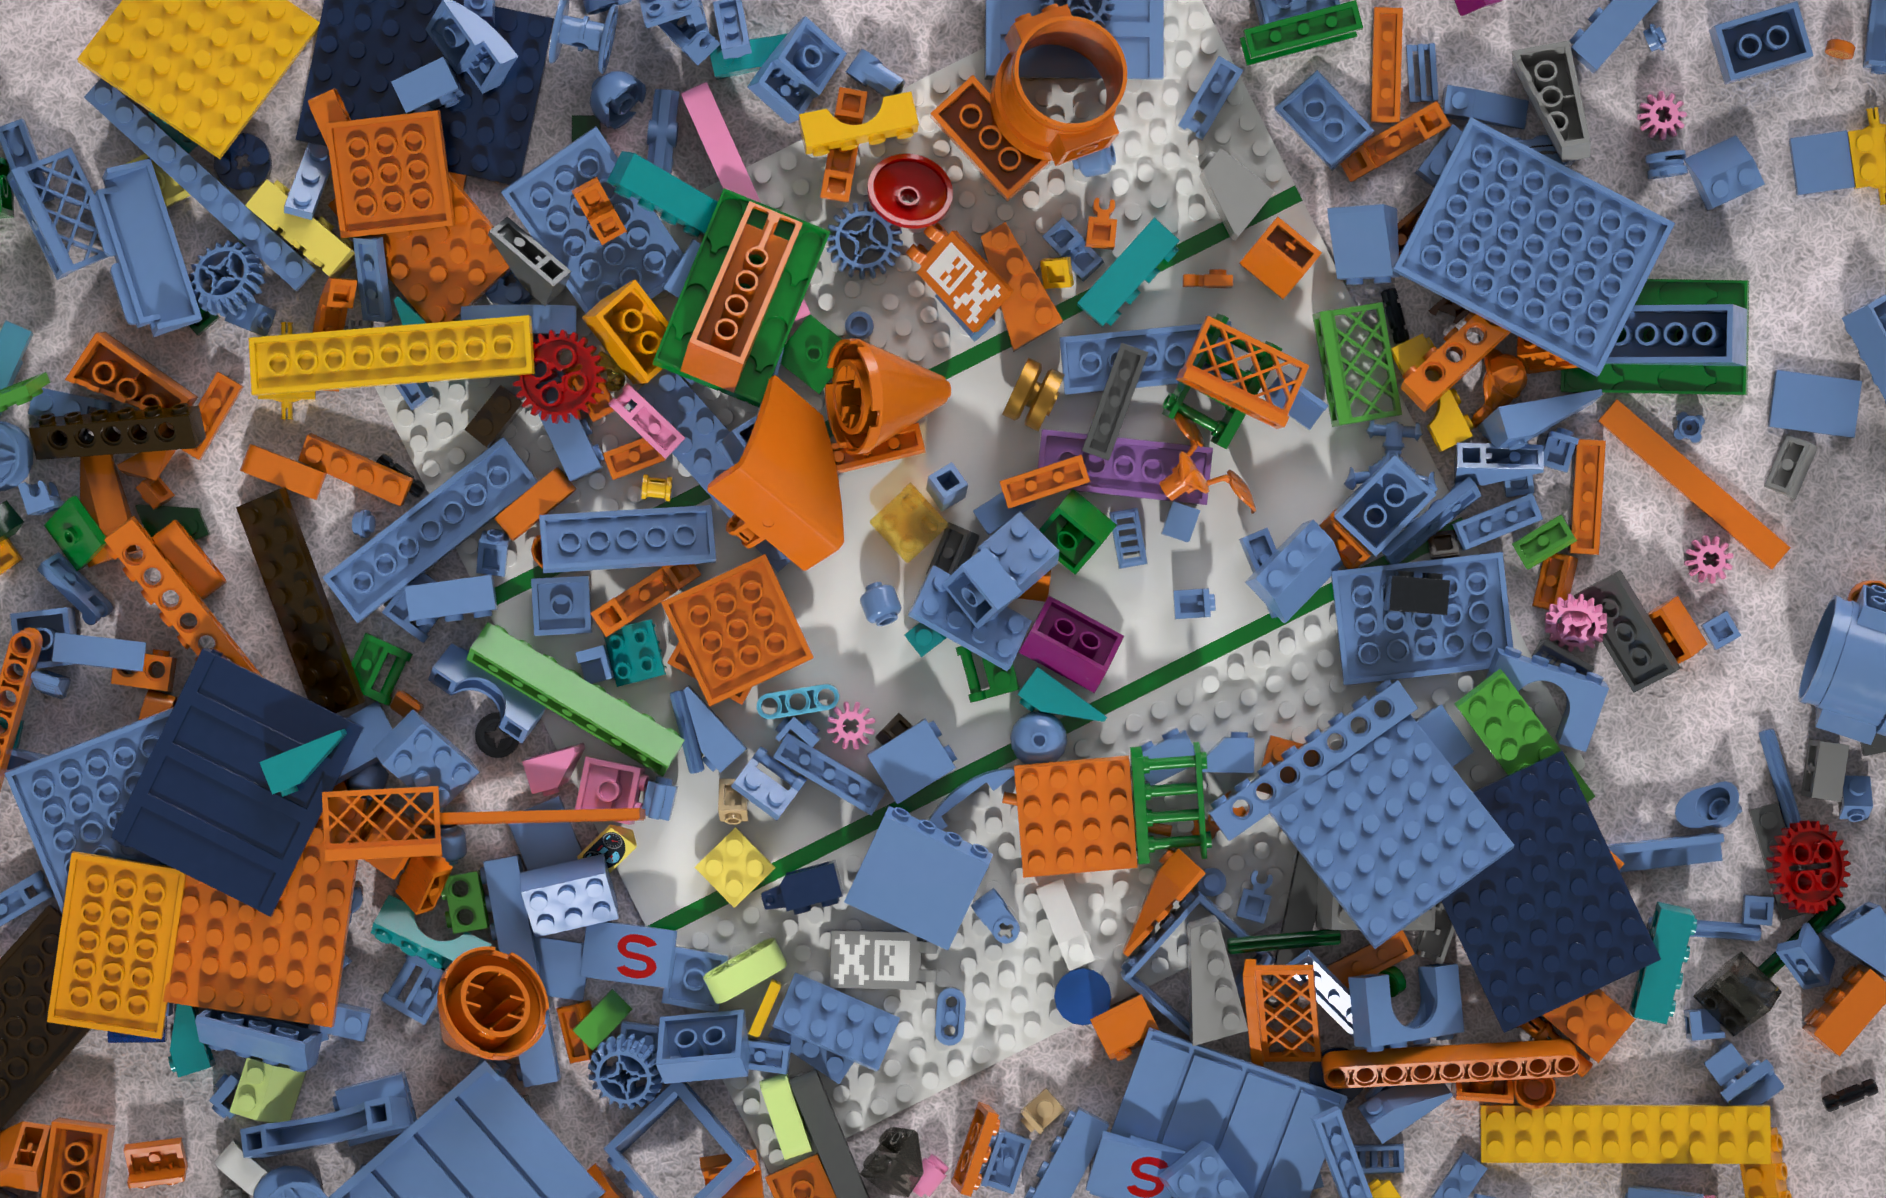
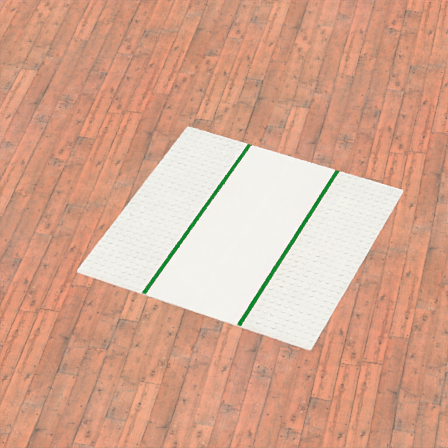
M1164 0L1163 80L1127 79L1124 95L1117 105L1113 117L1119 130L1118 136L1112 142L1116 155V164L1112 165L1111 171L1107 174L1085 177L1080 169L1074 168L1072 161L1055 166L1054 161H1050L1049 165L1008 202L999 194L930 118V113L972 75L991 94L993 81L984 80L985 48L903 88L901 93L912 92L919 122L918 132H915L913 136L906 139H897V136L886 138L885 142L876 145H870L869 142L859 144L849 203L820 198L828 154L823 156H813V153L806 155L802 140L746 167L762 204L830 231L828 229L829 224L836 227L839 225L833 217L839 215L844 219L846 217L842 211L844 207L848 209L850 214L853 213V203H857L859 211L864 210V202H869V211L873 212L874 208L867 194V184L872 170L880 161L892 155L905 153L926 157L937 163L946 172L953 188V199L949 211L937 223L942 225L948 234L951 231H958L987 262L980 237L1006 222L1042 285L1040 261L1043 258L1060 257L1042 236L1061 218L1064 217L1085 241L1088 217H1096L1092 209L1095 198H1099V207L1103 210L1109 208L1111 199L1114 200L1115 209L1112 215L1109 216V219H1117L1114 250L1092 248L1104 261L1095 272L1083 282L1072 270L1074 281L1072 287L1045 289L1060 314L1063 324L1015 352L1012 350L1000 307L991 316L996 322L995 325L978 340L973 341L935 297L936 293L916 273L921 265L913 261L906 254V251L912 244L916 246L922 244L928 252L936 242L928 238L923 232L927 227L918 229L903 228L896 225L891 227L892 230H902V234L894 236V239L902 240L903 245L894 246L893 248L901 252L900 257L893 255L889 257L895 262L894 267L889 266L886 262L883 264L887 271L885 274H882L879 268L874 269L876 273V278L874 279L871 278L870 271H865L864 280H860L859 270H855L852 278L849 277V266L840 272L838 268L843 261L839 260L836 263H832L831 258L837 255V252L828 253L826 248L835 244L834 242H826L804 297L811 313L810 315L841 339H853L846 332V319L850 314L857 311L867 313L873 320L874 329L872 334L862 341L944 376L951 385V396L945 404L915 422L919 423L926 453L838 474L844 527V543L839 550L806 571L802 570L792 561L779 572L772 566L814 658L753 686L743 705L727 698L710 706L713 712L747 749L721 773L717 769L714 772L711 771L703 762L704 770L702 772L690 774L682 746L663 776L672 779V785L678 786L669 821L656 820L646 816L644 821H635L631 825L614 821L593 822L599 835L610 824L633 830L637 847L616 868L645 926L677 931L676 946L728 955V960L764 940L775 938L787 962V966L732 999L720 1003L719 1012L744 1009L748 1034L771 980L775 979L782 982L760 1037L757 1038L748 1034L750 1039L775 1042L768 1035L774 1028L772 1026L795 972L830 987L831 930L905 931L844 903L888 806L902 808L909 812L910 816L919 820H928L940 802L955 788L969 779L991 770L1008 767L1014 769V765H1025L1014 754L1010 740L1014 724L1020 717L1031 712L1019 703L1021 699L1017 695L1019 690L970 703L968 694L971 693L961 656H957L955 649L961 645L946 638L921 658L904 634L920 623L908 616L926 578V573L948 522L980 536L971 556L973 557L977 554L978 547L997 531L995 530L988 535L973 510L1002 493L999 481L1038 469L1042 429L1088 434L1103 391L1065 395L1063 380L1058 389V392H1060L1050 415H1046L1039 432L1025 426V418L1030 410L1027 406L1024 407L1020 418L1017 420H1012L1002 415L1028 358L1042 364V371L1037 379L1038 382L1042 383L1047 371L1050 369L1063 373L1059 337L1203 324L1206 316L1216 317L1217 314H1221L1229 318L1228 321H1231V327L1263 343L1266 341L1271 342L1282 348L1281 352L1310 365L1301 386L1328 405L1312 314L1327 310L1355 307V304L1343 280L1337 279L1335 264L1241 77H1239L1203 140L1196 137V133L1186 128L1184 130L1178 126L1218 56L1234 64L1202 0ZM1019 78L1024 94L1029 102L1039 112L1053 120L1063 123H1083L1101 116L1105 111L1107 95L1103 79ZM883 99L865 107L862 124L870 121L877 115ZM1196 111L1193 118L1203 123L1206 116ZM1222 148L1275 191L1236 241L1230 238L1200 178L1203 169L1199 166L1211 150L1217 153ZM720 181L700 191L719 201L723 187ZM656 212L683 254L692 239L701 244L704 235H699L698 238L692 237L683 232L684 226L679 223L672 225L660 218V212ZM1277 216L1322 252L1283 300L1239 264ZM1155 217L1180 240L1176 245L1179 251L1169 262L1165 259L1162 260L1157 266L1160 270L1157 276L1150 283L1144 280L1137 288L1141 292L1130 305L1125 302L1118 309L1122 314L1111 326L1107 323L1103 327L1099 326L1077 306L1078 301ZM868 218L855 219L845 229L860 231L864 228ZM877 221L873 236L878 241H881V243L888 245V234L885 228ZM870 227L866 234L855 237L860 242L858 254H860L862 248H866V245L869 247L873 244L869 240L868 232ZM831 231L830 235L835 236V232ZM841 236V249L845 256L852 261L856 248L855 244ZM873 250L868 251L863 256L860 264L875 262L884 253ZM1210 269L1226 270V275H1233L1232 288L1183 287L1184 274L1204 275L1209 274ZM565 286L563 292L547 305L576 306L577 342L585 337L588 339L586 348L592 345L597 347L593 356L600 355L603 357L597 365L606 368V371L600 373L603 379L607 380L605 384L612 397L616 399L623 392L622 388L627 383L638 391L645 383L632 384L583 321L582 317L585 315V312ZM664 290L651 300L669 322L679 298ZM487 297L471 306L494 304ZM533 297L528 303H521L520 305L543 304ZM1359 312L1351 313V314L1354 315L1355 317H1357L1358 314H1359ZM1345 315L1335 316L1336 328L1345 334L1353 321ZM461 316L458 317L455 321H461ZM803 317L794 322L790 334L787 338V341L799 328V326L806 319V317ZM1356 325L1349 337L1359 345H1362L1369 333L1359 325ZM543 334L546 339H549V335ZM1371 339L1365 349L1378 357L1380 353ZM1345 341L1340 348L1341 356L1350 362L1358 349ZM1233 345L1235 358L1249 354ZM566 350L562 353L560 360L563 365H567L572 361V352ZM1361 353L1354 365L1366 374L1374 361ZM1250 357L1237 361L1239 368L1244 371L1250 370L1253 365ZM1278 358L1279 364L1285 362ZM780 364L778 377L823 415L831 444L837 443L828 420L825 388L818 394ZM1291 364L1281 367L1282 372L1293 380L1296 379L1300 370ZM1377 365L1370 377L1383 385L1388 378L1387 370ZM1276 369L1271 370L1265 380L1267 389H1269L1278 376ZM1350 369L1345 377L1346 384L1355 390L1363 377ZM520 376L427 382L434 395L414 410L410 409L395 385L374 386L428 494L432 493L488 449L464 429L500 385L516 396L522 388L513 386V383L520 380ZM682 377L730 432L759 413L760 407L758 408L697 382L691 385ZM1227 379V380H1224V381H1226V382L1229 383V382H1232V381H1234V380H1236V379ZM1366 381L1359 394L1371 402L1379 389ZM1239 382L1233 384L1234 386L1240 388ZM1178 384L1135 388L1118 437L1191 445L1190 440L1178 427L1175 418L1171 419L1162 414L1164 410L1162 405L1169 393H1174ZM1192 387L1183 403L1215 421L1222 420L1227 411L1224 405ZM1382 393L1375 405L1384 412L1393 411L1392 399L1385 393ZM1400 393L1402 415L1375 419L1374 423L1387 425V423L1397 421L1399 424H1403V426H1416ZM1264 395L1259 397L1266 401V399L1263 397ZM526 397L519 399L524 402ZM1355 398L1350 405L1352 417L1362 416L1368 407L1358 398ZM629 404L625 406L629 412L633 410ZM533 405L523 408L497 441L504 437L538 481L557 467L567 476L539 415L533 416L530 414ZM1327 407L1310 430L1303 427L1290 416L1284 428L1275 429L1246 414L1227 449L1211 442L1210 440L1213 437L1211 431L1195 423L1204 440L1203 447L1213 448L1210 479L1227 475L1228 470L1234 471L1248 486L1257 511L1251 514V508L1234 493L1227 482L1221 481L1209 485L1207 505L1178 502L1200 510L1189 542L1161 534L1172 501L1077 491L1109 519V512L1138 508L1148 564L1119 569L1113 533L1111 532L1076 575L1059 561L1051 569L1048 596L1124 635L1115 657L1095 693L1031 660L1018 651L1013 666L1020 689L1035 668L1039 667L1107 717L1104 722L1053 714L1062 722L1067 734L1065 752L1057 762L1129 756L1133 802L1130 747H1139L1149 741H1152L1154 745L1164 740L1163 734L1177 728L1179 732L1182 730L1186 731L1192 745L1193 742H1199L1201 752H1206L1207 754L1222 738L1231 737V732H1248V738H1254V773L1202 772L1205 819L1208 820V811L1213 809L1210 805L1213 801L1231 790V793L1228 795L1230 797L1236 792L1234 787L1247 778L1251 782L1259 776L1257 771L1261 768L1270 735L1305 744L1306 740L1304 738L1316 729H1319L1320 732L1324 731L1330 726L1328 721L1340 712L1345 716L1353 710L1351 705L1363 696L1369 699L1377 693L1375 688L1384 681L1343 685L1331 577L1286 623H1283L1278 617L1271 618L1266 604L1245 583L1253 572L1239 540L1268 528L1274 545L1278 549L1302 523L1314 519L1320 525L1335 509H1338L1363 484H1356L1357 487L1354 490H1350L1344 485L1348 478L1350 467L1354 469L1355 473L1369 471V466H1373L1374 463L1382 460V457L1385 456V449L1382 446L1383 442L1386 441V436H1373L1370 439L1369 434L1366 432L1371 420L1332 427L1329 407ZM1373 409L1369 412V414L1377 413ZM580 410L581 420L586 418L593 432L588 435L593 446L598 444L602 453L643 438L616 411L592 422L589 414ZM1402 437V443H1404L1405 448L1401 450L1402 454L1400 455L1403 457V460L1412 469H1416L1415 474L1429 477L1430 473L1434 472L1435 484L1438 488L1435 492L1436 496L1414 517L1419 518L1429 509L1434 501L1442 499L1449 491L1422 437L1418 441L1415 438ZM672 453L666 461L616 480H612L606 461L602 460L603 468L573 481L572 484L577 489L547 514L712 505L716 563L695 564L701 576L667 599L762 556L755 546L747 549L739 537L736 535L732 536L726 531V524L730 518ZM952 462L968 483L966 498L942 512L926 491L929 475ZM648 474L649 477L664 479L672 477L671 501L651 497L642 500L643 475ZM1064 490L1034 500L1036 505L1022 514L1039 530L1071 490ZM1457 515L1439 531L1454 530L1452 524L1462 521L1461 515ZM1133 517L1117 520V525L1134 523ZM492 519L456 547L470 578L487 575L476 573L478 545L482 531L498 529L504 532L495 519ZM538 521L514 541L510 540L505 577L493 575L498 610H492V616L490 617L494 625L503 627L512 637L528 642L537 652L553 657L557 664L567 670L572 669L578 672L582 679H584L581 664H578L575 652L606 645L602 631L592 618V633L534 636L531 579L589 576L591 612H593L662 566L543 573V569L534 561L531 552L534 538L540 535ZM1135 528L1119 531V536L1136 534ZM1457 537L1460 557L1480 554L1476 546L1463 551ZM1137 539L1121 542L1122 548L1138 545ZM1428 540L1400 563L1430 560ZM1139 551L1123 553L1124 559L1140 556ZM1380 552L1377 556L1372 554L1358 568L1390 564L1386 561L1382 552ZM1342 565L1338 570H1346L1347 568ZM875 582H881L882 585L894 587L902 607L898 614V619L885 626H877L876 623L867 621L860 604V598L866 592L865 588ZM1209 588V594L1215 595L1216 610L1210 611L1211 617L1175 619L1173 591ZM1017 598L1007 606L1032 621L1020 649L1045 602ZM659 603L627 625L652 619L653 624L656 625L654 629L657 641H660L659 648L662 649L661 656L663 664L666 666V675L619 687L616 686L615 678L593 684L600 685L606 690L607 694L616 699L625 700L632 709L641 714L650 715L659 725L664 728L673 729L679 734L670 693L684 690L690 685L707 705L708 703L695 678L667 663L679 640L662 604ZM1510 614L1513 648L1520 650L1522 656L1532 658ZM971 652L981 690L990 689L982 657ZM1489 669L1396 679L1399 680L1418 707L1417 710L1411 713L1415 720L1432 708L1442 704L1474 752L1453 767L1472 792L1507 776L1506 772L1454 704L1486 679ZM1535 681L1525 685L1519 691V694L1577 772L1585 767V762L1579 750L1559 744L1555 737L1562 716L1545 682ZM831 684L838 689L840 694L838 704L835 707H838L842 713H845L844 702L849 703L850 711H853L855 703L859 702L860 708L858 713L860 714L865 708L870 709V712L864 716V719L875 718V723L866 724V728L874 729L875 733L871 735L864 732L863 735L868 738L869 743L864 744L858 738L859 749L857 750L854 749L852 740H849L847 749L842 748L844 738H841L836 744L833 743L832 740L839 733L838 731L828 733L827 729L837 727V724L828 721V717L839 719V716L833 710L834 708L794 716L803 723L809 720L820 730L817 735L821 739L814 745L815 749L886 790L872 816L775 759L799 777L801 775L807 779L779 819L775 820L748 800L747 822L732 825L720 821L718 813L719 779H737L760 746L768 751L767 754L773 758L783 741L782 739L779 742L775 738L779 734L775 729L786 717L776 719L761 717L756 708L758 699L762 695L802 687ZM822 689L819 692L818 698L822 704L830 705L833 703L835 696L830 689ZM800 693L793 694L790 704L794 709H803L806 705V698ZM766 698L762 703V709L767 714H774L778 709V704L775 699ZM1380 700L1375 704L1374 711L1376 715L1383 717L1388 713L1389 706L1386 701ZM546 707L541 719L557 750L584 743L585 749L571 775V779L578 792L585 757L645 768L644 774L649 775V780L655 781L656 776H660ZM898 713L912 726L918 724L924 718L927 719L928 723L934 720L942 733L938 737L943 747L949 745L957 757V760L953 762L956 766L954 770L899 804L896 803L867 756V753L882 746L875 736ZM1355 717L1351 721L1353 732L1361 733L1365 729L1363 718ZM848 718L845 719L843 724H846V727H843L847 733L851 730L856 733L859 730V727H856L859 722L856 719L852 721ZM790 729L788 733L802 740L795 732H793ZM1337 733L1331 734L1327 739V745L1332 750L1338 749L1342 744V738ZM761 763L757 765L759 770L786 790L791 788V785ZM1189 767L1155 785L1195 782V767ZM1015 775L994 791L986 782L945 813L942 818L948 826L942 831L954 832L961 836L962 840L970 844L982 845L987 848L988 852L993 854L990 865L971 904L994 888L1017 920L1020 932L1018 937L1011 943L1004 944L999 942L988 927L979 919L970 904L949 950L937 946V954L921 953V969H937L936 982L916 981V990L833 988L900 1018L877 1072L854 1062L840 1084H837L817 1070L845 1139L1073 1025L1063 1018L1056 1008L1054 998L1056 985L1069 970L1036 888L1058 879H1063L1095 957V961L1078 968L1083 967L1094 970L1105 978L1111 992L1110 1006L1137 993L1133 987L1123 980L1120 974L1123 970L1121 966L1128 958L1122 950L1157 869L1161 865L1158 860L1168 849L1155 850V853H1149L1150 863L1138 864L1137 858V868L1023 878L1018 809L1015 805L1002 803L1004 792L1016 794ZM641 791L639 798L640 803L644 802L646 791ZM1256 791L1260 799H1267L1271 795ZM1196 794L1151 797V800H1146V808L1152 809V812L1196 809ZM1237 800L1233 804L1234 808L1243 806L1245 811H1248V804L1245 800ZM1270 814L1263 817L1231 841L1226 839L1221 830L1217 831L1215 838L1212 839V848L1207 849V859H1201L1199 846L1179 848L1203 870L1217 868L1225 875L1226 887L1224 891L1217 896H1205L1249 935H1253L1283 920L1297 848ZM1193 820L1162 823L1172 825L1170 837L1190 836L1194 828ZM737 827L776 868L733 908L694 867ZM1148 832V836L1153 835L1154 838L1168 837ZM836 860L844 890L843 897L839 898V903L827 907H822L821 903L811 905V911L794 915L793 910L786 911V908L765 910L761 893L780 885L787 872ZM1253 870L1258 871L1256 880L1261 884L1266 882L1268 874L1273 876L1271 886L1265 889L1264 894L1272 896L1264 924L1236 916L1243 888L1252 890L1253 885L1250 876ZM1196 884V885L1191 889V891H1190L1191 893H1192L1196 888L1199 890L1198 884ZM1177 900L1173 903L1174 906L1170 910L1172 914L1180 907ZM1198 904L1135 975L1146 985L1151 986L1187 968V922L1208 917L1212 914L1202 905ZM1219 921L1225 947L1227 948V939L1238 937ZM1156 922L1153 925L1154 929L1150 934L1154 935L1161 928L1159 926L1160 922ZM1001 923L1002 929L999 933L1002 936L1005 934L1009 937L1013 936L1011 934L1014 928L1013 925L1006 926L1004 923ZM1140 945L1129 956H1135L1142 949ZM954 987L962 991L966 999L964 1034L960 1042L948 1046L942 1044L935 1034L937 998L942 990ZM950 996L946 999V1004L953 1007L957 1004V999ZM687 1008L689 1014L709 1013V1011ZM947 1025L944 1028V1032L947 1035H952L955 1032V1028L952 1025ZM792 1052L790 1053L789 1072L787 1073L789 1079L815 1069ZM749 1069L748 1077L726 1078L723 1081L768 1171L773 1173L818 1153L803 1117L813 1151L787 1160L784 1159L759 1081L779 1075V1073Z

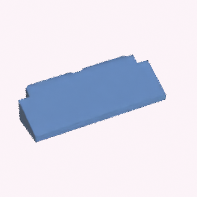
M151 158L106 168L102 177L105 188L97 190L95 195L90 197L88 204L103 251L109 257L114 256L116 263L110 269V273L126 322L130 325H136L137 328L149 324L153 338L200 322L202 316Z

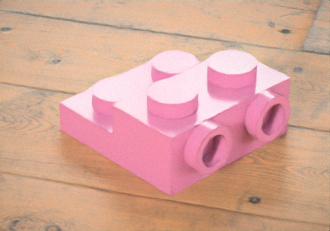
M585 757L575 810L642 808L643 803L639 802L641 791H646L649 775L644 774L645 768ZM614 821V822H619V823H624V824L631 825V824H634L635 821Z

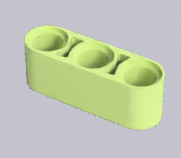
M770 938L710 970L703 976V979L715 1003L719 1004L732 999L781 971L787 966V962L775 938Z
M779 1074L761 1080L759 1084L784 1159L787 1160L811 1152L813 1149L789 1082L788 1074Z

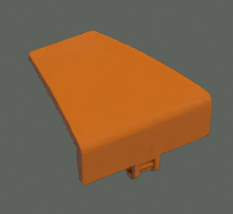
M774 375L769 379L755 425L739 462L711 481L707 486V491L734 513L726 524V531L732 536L736 535L739 537L747 549L756 546L766 539L793 563L806 571L835 553L844 543L839 479L823 415L778 376Z

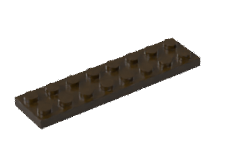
M286 488L275 490L236 507L308 700L336 714L365 703V698Z

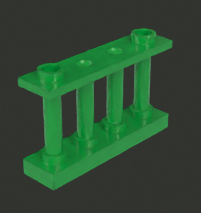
M1354 0L1244 29L1245 37H1241L1239 40L1246 66L1355 38L1357 37L1356 31L1362 30L1363 24L1357 2Z
M1221 314L1212 317L1224 324H1227L1229 320L1228 317ZM1210 325L1206 336L1211 346L1216 343L1219 337L1222 338L1220 329ZM1227 333L1229 339L1234 337ZM1237 339L1230 342L1249 353L1244 341ZM1268 341L1265 342V344L1282 351V348ZM1202 342V344H1201L1200 349L1205 348L1203 342ZM1252 346L1254 351L1260 350ZM1207 351L1197 354L1193 366L1201 369L1205 362L1211 365ZM1263 351L1255 354L1261 371L1274 365L1269 353ZM1213 353L1217 365L1227 362ZM1232 364L1218 368L1237 380ZM1253 365L1250 370L1244 371L1240 369L1242 377L1256 373ZM1270 371L1262 374L1264 380H1266ZM1255 376L1244 380L1247 391L1253 395L1258 394L1261 389L1258 377ZM1179 382L1174 393H1169L1162 405L1164 408L1162 414L1173 419L1177 412L1211 431L1213 437L1210 441L1227 449L1246 414L1208 396L1224 405L1225 410H1227L1222 420L1215 421L1183 403L1191 387Z
M1193 742L1194 755L1153 759L1143 756L1141 746L1130 747L1138 864L1150 863L1149 853H1155V850L1197 846L1200 848L1201 859H1207V849L1212 848L1211 831H1206L1202 776V769H1207L1206 752H1201L1199 742ZM1195 767V782L1163 785L1145 783L1144 774L1150 773V770ZM1196 794V809L1152 812V809L1146 808V800H1151V797ZM1198 820L1199 835L1154 838L1153 835L1148 836V827L1153 826V823Z

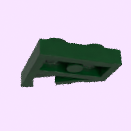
M138 504L135 506L145 530L151 537L175 519L195 541L210 535L200 508L160 506L153 509L150 505Z

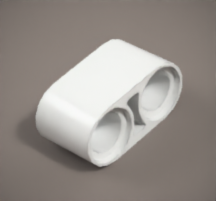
M232 1140L214 1161L215 1165L251 1196H253L259 1181L271 1171L260 1159L244 1158L242 1144L236 1140Z

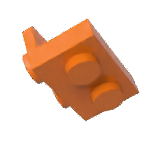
M182 1137L125 1144L123 1151L129 1172L128 1188L145 1189L150 1186L175 1185L185 1181L188 1164Z

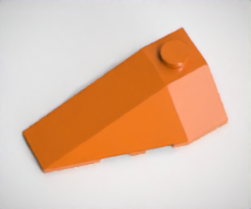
M113 455L80 457V502L105 536L130 519L132 513ZM131 545L127 548L128 555L142 551L137 545ZM103 547L87 565L90 568L114 559Z
M1175 848L1174 851L1168 849L1158 860L1161 865L1157 869L1122 950L1127 957L1154 929L1153 925L1156 922L1159 923L1170 913L1174 906L1173 903L1176 900L1181 901L1206 874L1201 867L1179 848Z

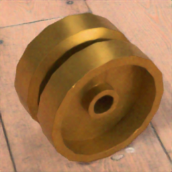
M1028 358L1002 415L1012 420H1017L1020 418L1024 407L1027 406L1030 410L1025 418V426L1039 432L1046 415H1050L1060 392H1058V389L1065 374L1050 369L1047 371L1043 382L1040 383L1037 379L1042 371V364Z

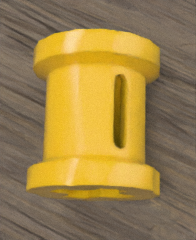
M648 474L643 475L642 500L651 497L671 501L672 477L664 479L649 477Z

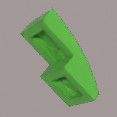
M611 989L572 1030L593 1051L630 1013L632 1008Z

